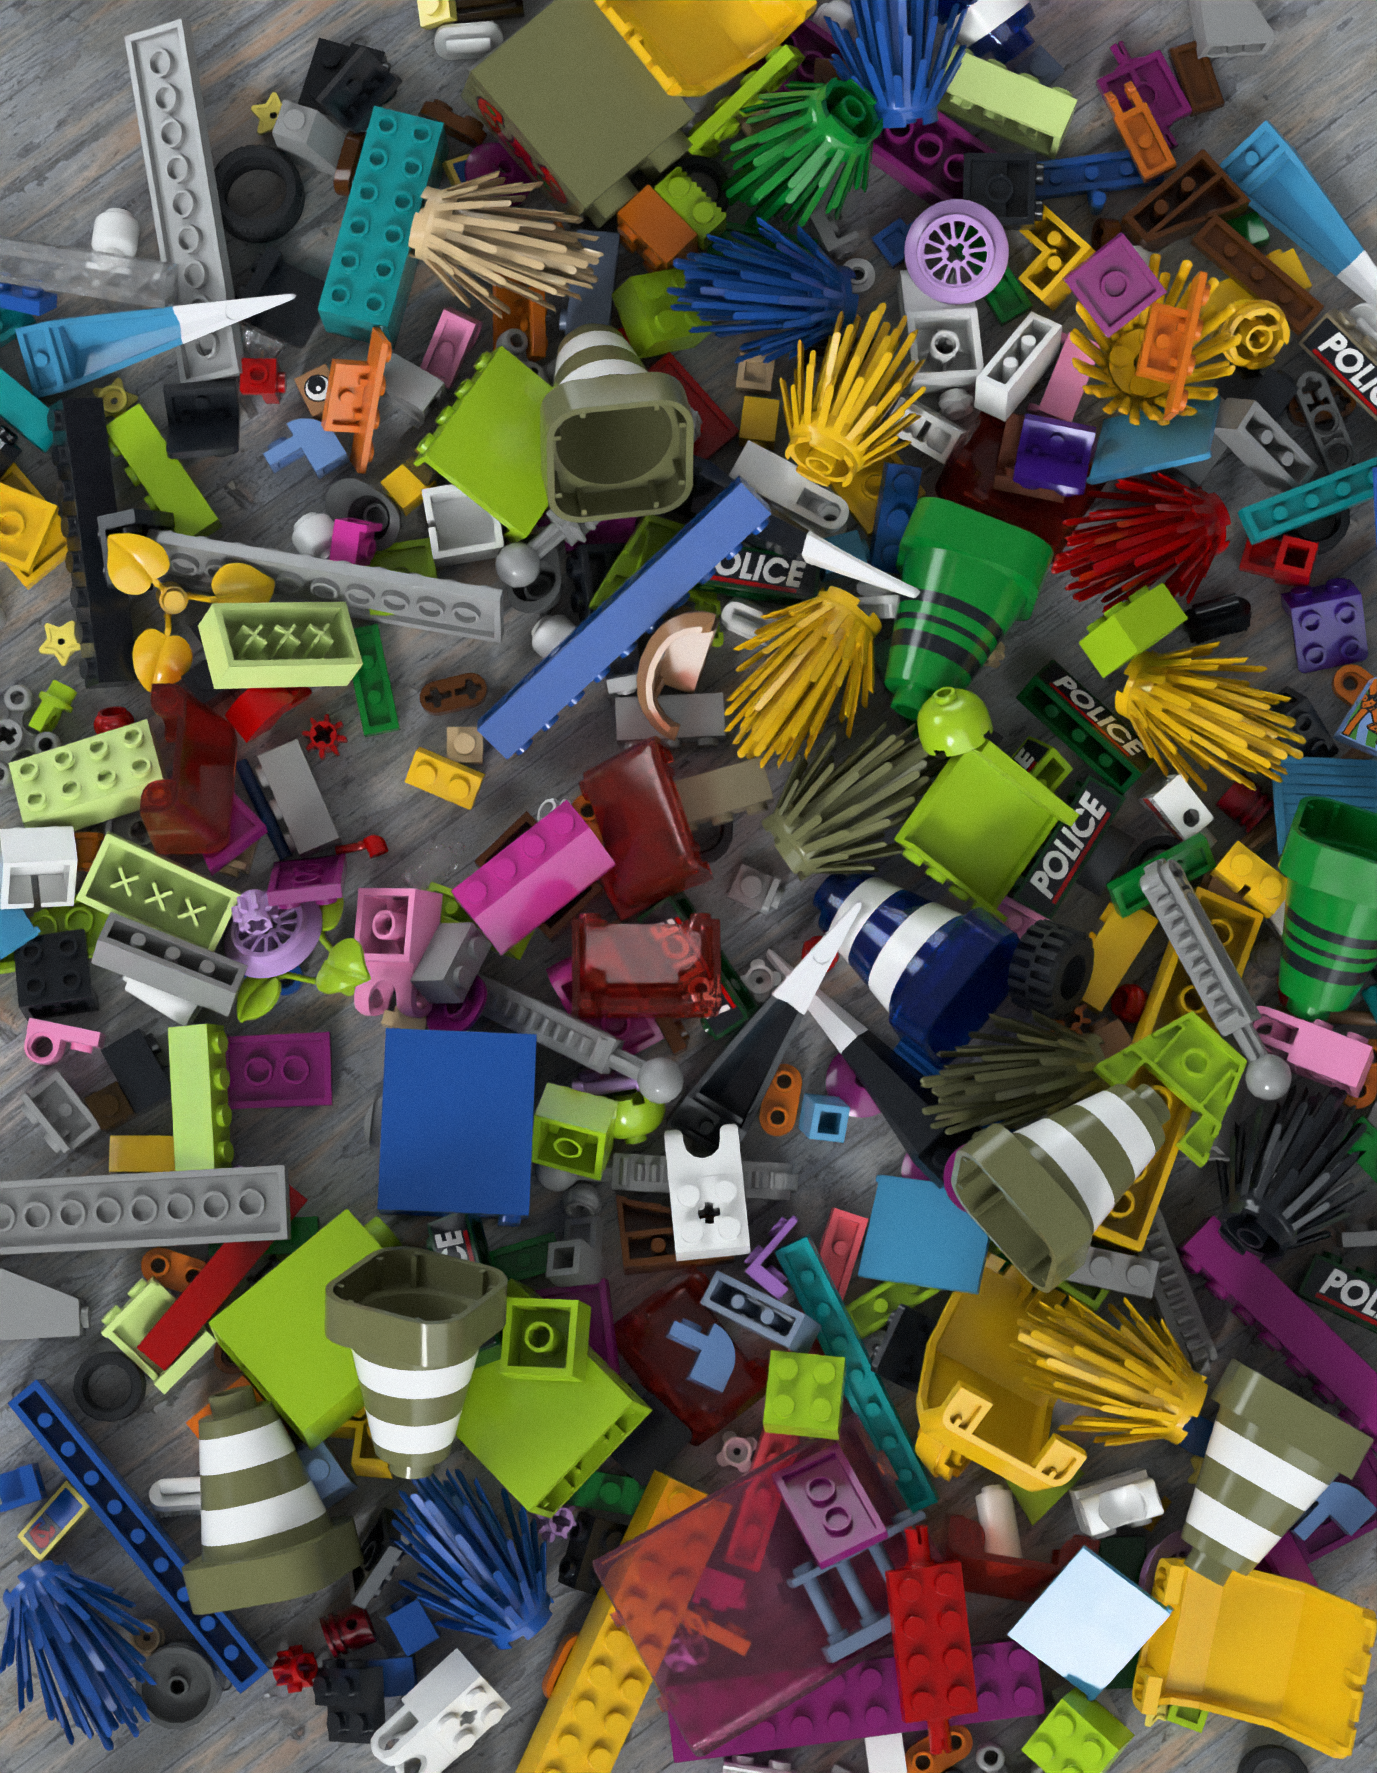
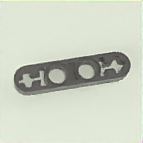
M1314 371L1300 374L1295 379L1294 385L1299 387L1294 397L1326 475L1333 474L1336 470L1346 469L1351 464L1352 466L1359 464L1360 461L1326 379L1323 375ZM1306 378L1310 382L1317 381L1319 388L1314 390L1317 401L1325 397L1327 404L1316 406L1309 411L1307 404H1313V398L1310 393L1303 394L1301 389L1306 385ZM1322 410L1329 412L1333 417L1332 427L1325 432L1317 429L1314 423L1316 414ZM1334 444H1341L1347 452L1345 461L1339 465L1332 463L1328 458V450Z

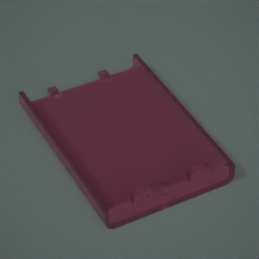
M856 1412L841 1419L839 1440L809 1437L593 1560L594 1570L616 1610L610 1614L617 1628L624 1625L661 1696L655 1699L662 1713L667 1710L670 1711L687 1745L697 1757L706 1756L893 1643L892 1632L834 1663L827 1662L820 1648L829 1644L826 1639L829 1635L804 1585L801 1584L796 1588H790L786 1580L794 1577L792 1572L794 1568L812 1560L814 1566L817 1565V1562L774 1485L771 1474L838 1443L885 1528L893 1524L890 1519L892 1516L908 1509L894 1481L899 1479L884 1450H876ZM899 1532L882 1541L895 1569L905 1566V1562L908 1561L906 1540L902 1532ZM928 1533L931 1558L935 1562H944ZM869 1549L850 1558L849 1561L874 1610H879L881 1615L889 1612L887 1586ZM836 1566L816 1576L842 1629L846 1628L850 1633L861 1627L859 1620L862 1617Z

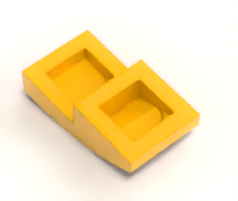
M110 1135L109 1172L152 1173L175 1171L173 1136Z

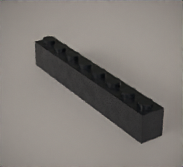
M62 398L49 407L47 425L53 433L54 440L52 462L57 467L59 479L56 485V494L58 500L62 502L61 532L66 537L68 548L65 564L67 571L71 573L72 588L70 591V602L76 610L75 639L80 644L82 656L79 662V671L82 679H85L86 689L126 687L139 681L132 660L135 642L129 596L118 589H109L107 587V581L103 575L102 547L97 535L99 529L97 517L117 512L103 398Z

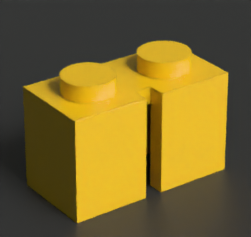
M1238 840L1210 873L1211 876L1235 894L1244 885L1248 886L1250 890L1244 895L1242 900L1257 912L1264 914L1266 919H1269L1286 899L1287 878Z

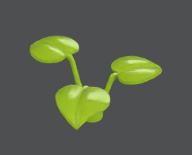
M337 898V901L332 904L319 905L322 913V931L319 941L329 951L328 959L323 962L317 977L291 972L271 978L247 976L241 985L237 997L236 1010L239 1022L243 1023L246 1020L257 1019L273 1008L281 993V979L286 978L315 984L318 990L324 994L341 992L345 996L354 995L356 986L371 980L365 963L364 950L359 941L354 938H346L333 947L325 935V931L332 930L338 925L343 913L344 898Z

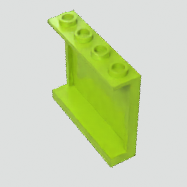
M500 346L491 353L486 350L473 365V368L477 371L471 380L466 378L459 385L454 393L458 399L453 406H446L435 421L439 426L433 435L428 433L421 440L416 448L420 454L413 464L418 467L426 462L507 527L503 536L511 543H516L529 535L549 505L541 474L540 407L543 399L553 387L503 346Z
M985 738V742L981 746L967 753L951 756L894 840L905 848L902 853L905 858L919 867L922 863L928 866L925 871L928 876L942 885L947 881L951 885L948 889L951 894L965 903L968 899L973 902L971 909L986 920L994 916L1006 922L1008 918L997 910L1003 899L1058 820L1072 827L1079 814L994 743Z

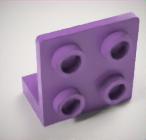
M794 1215L789 1221L782 1216L767 1234L772 1238L771 1242L765 1249L758 1244L744 1261L748 1266L744 1274L778 1301L788 1291V1288L783 1285L787 1278L772 1265L765 1269L761 1264L799 1221Z

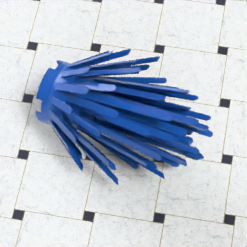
M850 0L858 37L855 38L858 51L849 31L845 28L841 30L838 22L832 21L828 16H824L832 33L831 36L848 68L838 54H831L834 61L829 60L842 81L846 82L852 78L864 91L865 86L877 101L873 107L878 120L883 118V128L906 127V124L917 122L918 118H922V125L937 122L938 104L960 68L961 60L966 53L967 44L961 45L945 73L968 8L961 11L953 31L952 28L959 9V3L952 6L931 73L934 40L938 24L939 0H929L927 28V0Z
M757 217L758 224L765 228H758L760 235L775 243L776 249L784 254L737 231H732L731 236L759 250L706 234L709 240L720 243L712 245L715 250L723 252L724 256L737 260L694 252L687 254V258L690 260L674 259L673 266L684 270L685 281L688 283L685 284L684 288L668 287L667 292L670 295L680 296L677 299L678 302L690 303L691 305L674 304L670 306L672 310L699 312L697 316L702 321H752L744 324L692 327L689 332H716L714 335L721 338L757 331L795 328L742 344L739 347L740 350H747L757 346H761V348L737 357L734 362L740 363L759 355L764 356L774 352L765 357L763 363L767 364L789 352V361L797 356L799 339L804 344V351H806L827 336L831 335L832 337L840 311H843L844 314L840 332L849 324H853L859 294H852L851 279H856L855 273L848 266L836 265L799 225H797V239L812 254Z
M448 1468L445 1474L449 1481L445 1479L443 1484L434 1473L431 1474L430 1479L428 1477L411 1479L418 1489V1494L414 1493L409 1497L404 1491L399 1490L398 1492L408 1506L407 1513L414 1520L415 1525L399 1509L392 1510L426 1547L395 1519L392 1520V1525L415 1549L410 1545H406L402 1540L394 1542L442 1584L422 1572H418L417 1577L446 1595L450 1600L447 1601L405 1579L398 1580V1583L420 1594L417 1598L422 1601L424 1606L466 1622L462 1623L444 1618L433 1624L435 1626L487 1637L497 1649L501 1650L511 1649L512 1646L509 1642L523 1635L527 1640L536 1635L553 1613L550 1611L549 1606L550 1603H554V1600L547 1592V1539L541 1543L539 1555L535 1518L531 1520L529 1530L526 1508L521 1505L518 1513L522 1536H520L508 1492L505 1488L501 1489L503 1504L515 1542L514 1546L513 1540L508 1539L477 1476L475 1477L474 1484L482 1505H480L461 1470L455 1469L456 1477L473 1507Z
M52 1560L44 1561L22 1572L17 1576L20 1583L11 1593L6 1589L3 1594V1603L9 1613L0 1663L1 1674L6 1670V1664L8 1667L13 1664L16 1644L19 1713L25 1708L24 1689L26 1688L29 1702H32L34 1697L28 1640H30L47 1717L51 1721L55 1717L57 1722L60 1721L70 1745L74 1743V1736L46 1657L75 1725L81 1728L89 1739L93 1737L94 1732L81 1704L107 1751L114 1749V1744L110 1737L112 1736V1730L115 1731L119 1728L118 1722L120 1724L126 1723L132 1735L137 1738L139 1736V1729L135 1723L139 1721L134 1714L133 1708L135 1707L143 1720L148 1723L150 1722V1716L146 1712V1703L128 1679L135 1677L141 1683H145V1679L151 1685H157V1683L139 1664V1662L144 1664L147 1661L146 1658L88 1606V1603L133 1635L140 1636L141 1633L124 1619L147 1633L153 1632L154 1630L101 1596L128 1608H133L137 1605L128 1599L112 1593L115 1588L74 1573L65 1560L63 1565H55Z

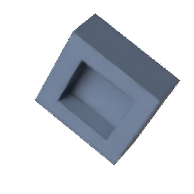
M1039 45L1015 67L1014 73L1018 75L1020 73L1030 74L1036 77L1040 84L1050 87L1064 74L1065 69Z

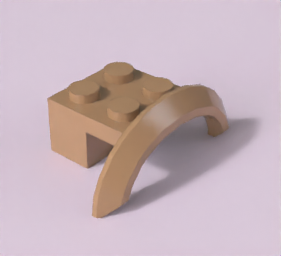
M684 605L680 606L674 615L667 614L664 623L649 639L640 658L636 680L637 695L642 712L661 735L673 741L676 740L681 724L674 722L666 715L659 705L657 698L664 685L694 694L700 682L720 618H717L715 613L698 611Z

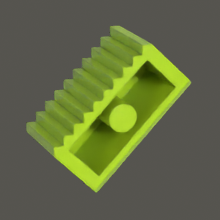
M676 167L655 186L654 190L698 234V246L702 250L706 249L713 242L708 239L706 234L719 237L726 230V212H721V207H716L717 202H712V197H707V192H702V187H697V182H692V177H687V172H682V167Z

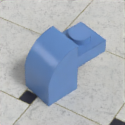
M309 418L296 419L286 423L292 437L288 439L281 437L268 445V451L263 453L273 473L280 471L305 456L319 479L350 462L347 453L334 432L324 431L320 421Z
M682 1318L681 1323L673 1321L664 1337L697 1352L685 1380L716 1395L723 1393L735 1365V1349L729 1335L715 1323L709 1327L706 1335L700 1333L702 1327L690 1320Z
M1333 1481L1289 1530L1299 1540L1305 1541L1329 1517L1345 1534L1352 1536L1374 1514L1377 1508L1353 1486Z

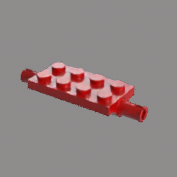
M915 1525V1529H912V1526L904 1528L908 1561L905 1562V1566L899 1569L885 1571L902 1721L906 1724L927 1721L930 1744L929 1752L933 1755L943 1754L942 1750H945L946 1754L954 1751L949 1719L957 1715L978 1712L961 1562L959 1560L935 1562L933 1558H930L928 1526Z

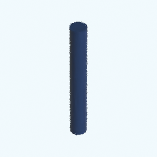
M242 759L234 764L235 769L260 820L266 825L267 835L279 860L284 861L292 857L293 853L290 852L280 826L248 760Z

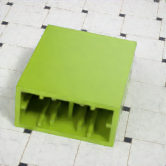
M345 1209L208 1322L219 1346L267 1401H272L277 1413L310 1451L364 1407L352 1349L330 1341L325 1335V1288L330 1281L370 1253L382 1248L402 1246L398 1238L379 1217L375 1216L362 1226L348 1209Z
M513 1278L507 1283V1297L543 1299L534 1289ZM589 1345L585 1382L512 1379L499 1373L501 1359L474 1369L455 1434L528 1512L550 1519L652 1411Z

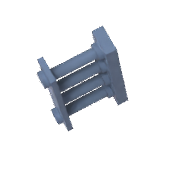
M908 1508L892 1516L890 1519L893 1524L886 1527L888 1538L902 1532L906 1540L904 1528L912 1526V1529H915L914 1524L926 1518L924 1512L916 1511L912 1513L911 1509ZM882 1541L822 1570L818 1564L814 1566L812 1560L794 1568L792 1570L794 1577L786 1580L790 1588H796L801 1584L804 1585L829 1635L826 1638L829 1644L820 1648L827 1662L834 1663L892 1632L890 1612L881 1615L879 1610H874L849 1561L850 1558L869 1549L886 1583L885 1571L893 1570L895 1567ZM835 1566L862 1617L859 1620L861 1627L850 1633L846 1628L842 1629L816 1576Z

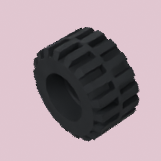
M1040 919L1034 925H1031L1021 937L1010 963L1007 985H1009L1008 994L1011 997V1002L1017 1005V1007L1029 1011L1033 1009L1051 1019L1062 1020L1063 1017L1069 1016L1083 998L1093 971L1094 948L1089 934L1047 919Z

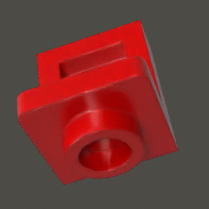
M242 358L243 373H240L239 388L241 394L262 395L266 404H280V393H286L287 374L286 372H281L277 359Z

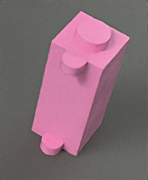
M1062 332L1061 343L1064 345L1040 405L1029 403L1026 411L1033 415L1072 422L1084 393L1082 386L1087 385L1089 376L1079 373L1074 368L1072 358L1080 359L1091 365H1095V362L1071 342L1070 332L1068 334ZM1090 340L1098 349L1101 350L1097 342Z

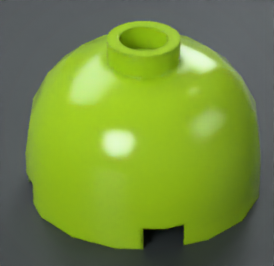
M953 687L938 689L922 705L918 713L919 738L923 750L929 755L936 756L934 750H944L946 757L967 753L985 742L984 734L988 730L991 734L993 732L990 714L984 701L972 691Z
M637 1089L615 1092L612 1095L611 1093L600 1095L607 1099L618 1101L614 1138L625 1139L626 1144H637L646 1141V1134L655 1131L663 1121L666 1112L665 1103L657 1104L650 1102L640 1091L637 1092Z

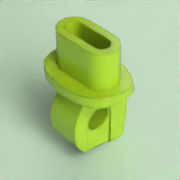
M53 680L46 692L41 691L38 697L42 702L28 726L41 733L52 732L57 726L63 710L72 713L73 708L70 705L78 692Z

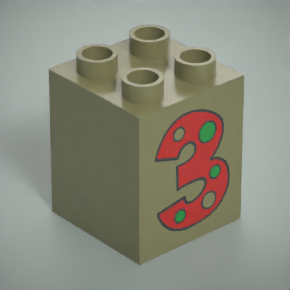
M554 0L471 70L461 93V98L532 182H544L538 189L555 210L565 212L563 214L575 215L581 218L587 216L597 229L612 219L638 192L630 182V177L640 170L652 184L672 168L684 156L683 154L693 146L682 131L696 114L682 97L670 96L665 92L593 0ZM576 223L567 224L572 228Z

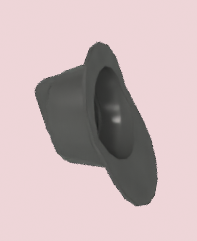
M343 478L336 481L327 491L325 509L327 515L333 521L339 518L351 517L381 523L382 531H377L374 534L376 551H383L391 547L397 540L403 525L401 524L399 506L391 497L382 494L357 478Z
M529 534L518 542L527 544L537 534ZM556 546L540 559V573L533 583L525 587L516 588L507 585L509 603L516 610L523 613H539L542 616H547L548 611L560 601L563 585L560 558Z

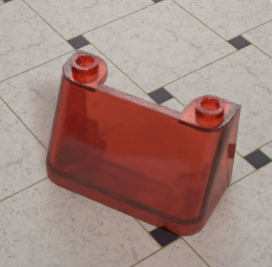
M981 411L951 453L935 485L936 494L941 499L957 503L1035 534L1047 542L1053 549L1054 555L1051 562L1053 564L1056 561V555L1063 552L1066 548L1068 541L1063 537L1071 536L1072 532L1081 525L1067 526L1062 524V522L1067 519L1086 517L1097 498L1089 497L1085 493L1087 491H1102L1107 482L1094 485L1086 483L1083 495L1065 496L1064 503L992 489L1006 421L1004 422ZM1089 462L1087 477L1090 476L1092 462Z
M171 683L152 684L150 698L152 709L156 715L163 719L166 742H175L172 779L153 781L143 789L140 815L156 854L218 852L228 844L231 832L238 748L235 728L229 721L179 685Z
M657 736L642 740L583 772V780L579 781L584 799L587 802H591L606 850L616 864L613 867L617 880L612 883L614 893L620 903L625 901L628 907L632 909L714 879L709 863L702 861L698 851L701 850L699 843L693 838L673 778L676 775L674 768L666 765L674 762L669 744Z
M693 913L689 915L690 920H685L682 924H608V921L601 920V914H579V919H572L571 1016L585 1019L711 1018L718 1016L721 1009L720 919H712V915L709 913Z
M691 1265L630 1310L613 1325L619 1353L640 1381L693 1432V1439L689 1443L693 1446H699L766 1396L770 1362L758 1357L752 1358L749 1361L731 1338L735 1349V1365L723 1393L716 1395L685 1380L697 1352L664 1337L670 1324L673 1321L681 1323L682 1318L700 1325L702 1327L700 1333L706 1335L709 1327L714 1323L725 1330L713 1312L700 1303L710 1282L705 1274L698 1271L694 1265Z
M946 1512L938 1562L959 1560L961 1562L965 1592L1033 1603L1083 1545L1098 1555L1100 1541L1090 1536L1073 1534V1537L1067 1540L1061 1549H1052L1050 1563L984 1552L985 1532L982 1526L975 1520L965 1518L964 1515Z

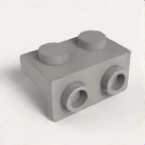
M58 1070L29 1093L24 1092L19 1096L24 1102V1105L21 1107L22 1112L33 1124L39 1121L47 1131L43 1138L56 1153L62 1150L63 1153L71 1155L101 1130L88 1106Z

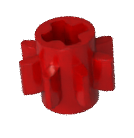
M325 714L324 721L319 722L311 717L312 727L310 731H302L303 737L312 741L305 749L308 753L317 749L321 760L325 759L326 753L333 752L336 756H340L337 749L339 744L348 742L347 737L338 733L343 729L344 724L341 721L335 725L331 724L329 714ZM322 730L327 734L330 733L332 741L328 744L324 741H319L318 733Z
M302 1645L289 1646L288 1650L276 1653L278 1659L274 1662L271 1670H273L277 1686L287 1685L288 1693L301 1692L302 1688L313 1687L312 1680L318 1671L314 1652L303 1653Z

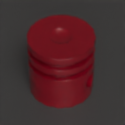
M1243 772L1241 775L1253 782L1257 790H1251L1243 783L1239 784L1235 781L1215 806L1233 821L1236 819L1240 821L1237 825L1240 827L1244 825L1246 827L1244 831L1249 833L1273 806L1274 799L1270 800L1267 798L1270 794L1267 792L1263 794L1261 792L1263 788Z
M351 1604L337 1610V1615L332 1612L328 1614V1618L325 1616L319 1618L324 1637L335 1659L340 1657L341 1652L343 1655L349 1654V1649L354 1652L377 1642L376 1632L366 1608L363 1609Z

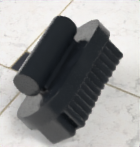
M1236 593L1193 604L1191 609L1184 612L1188 619L1182 623L1183 629L1188 633L1191 643H1204V641L1221 637V635L1225 636L1234 634V632L1247 631V627L1251 626V605L1248 600L1237 597Z

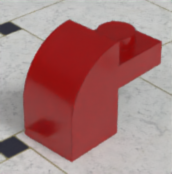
M1283 535L1282 541L1267 539L1252 545L1247 537L1239 571L1274 579V583L1282 585L1307 586L1310 582L1318 554L1319 543Z
M309 687L248 688L237 698L224 716L245 742L248 743L272 729L282 714L308 700L313 692Z

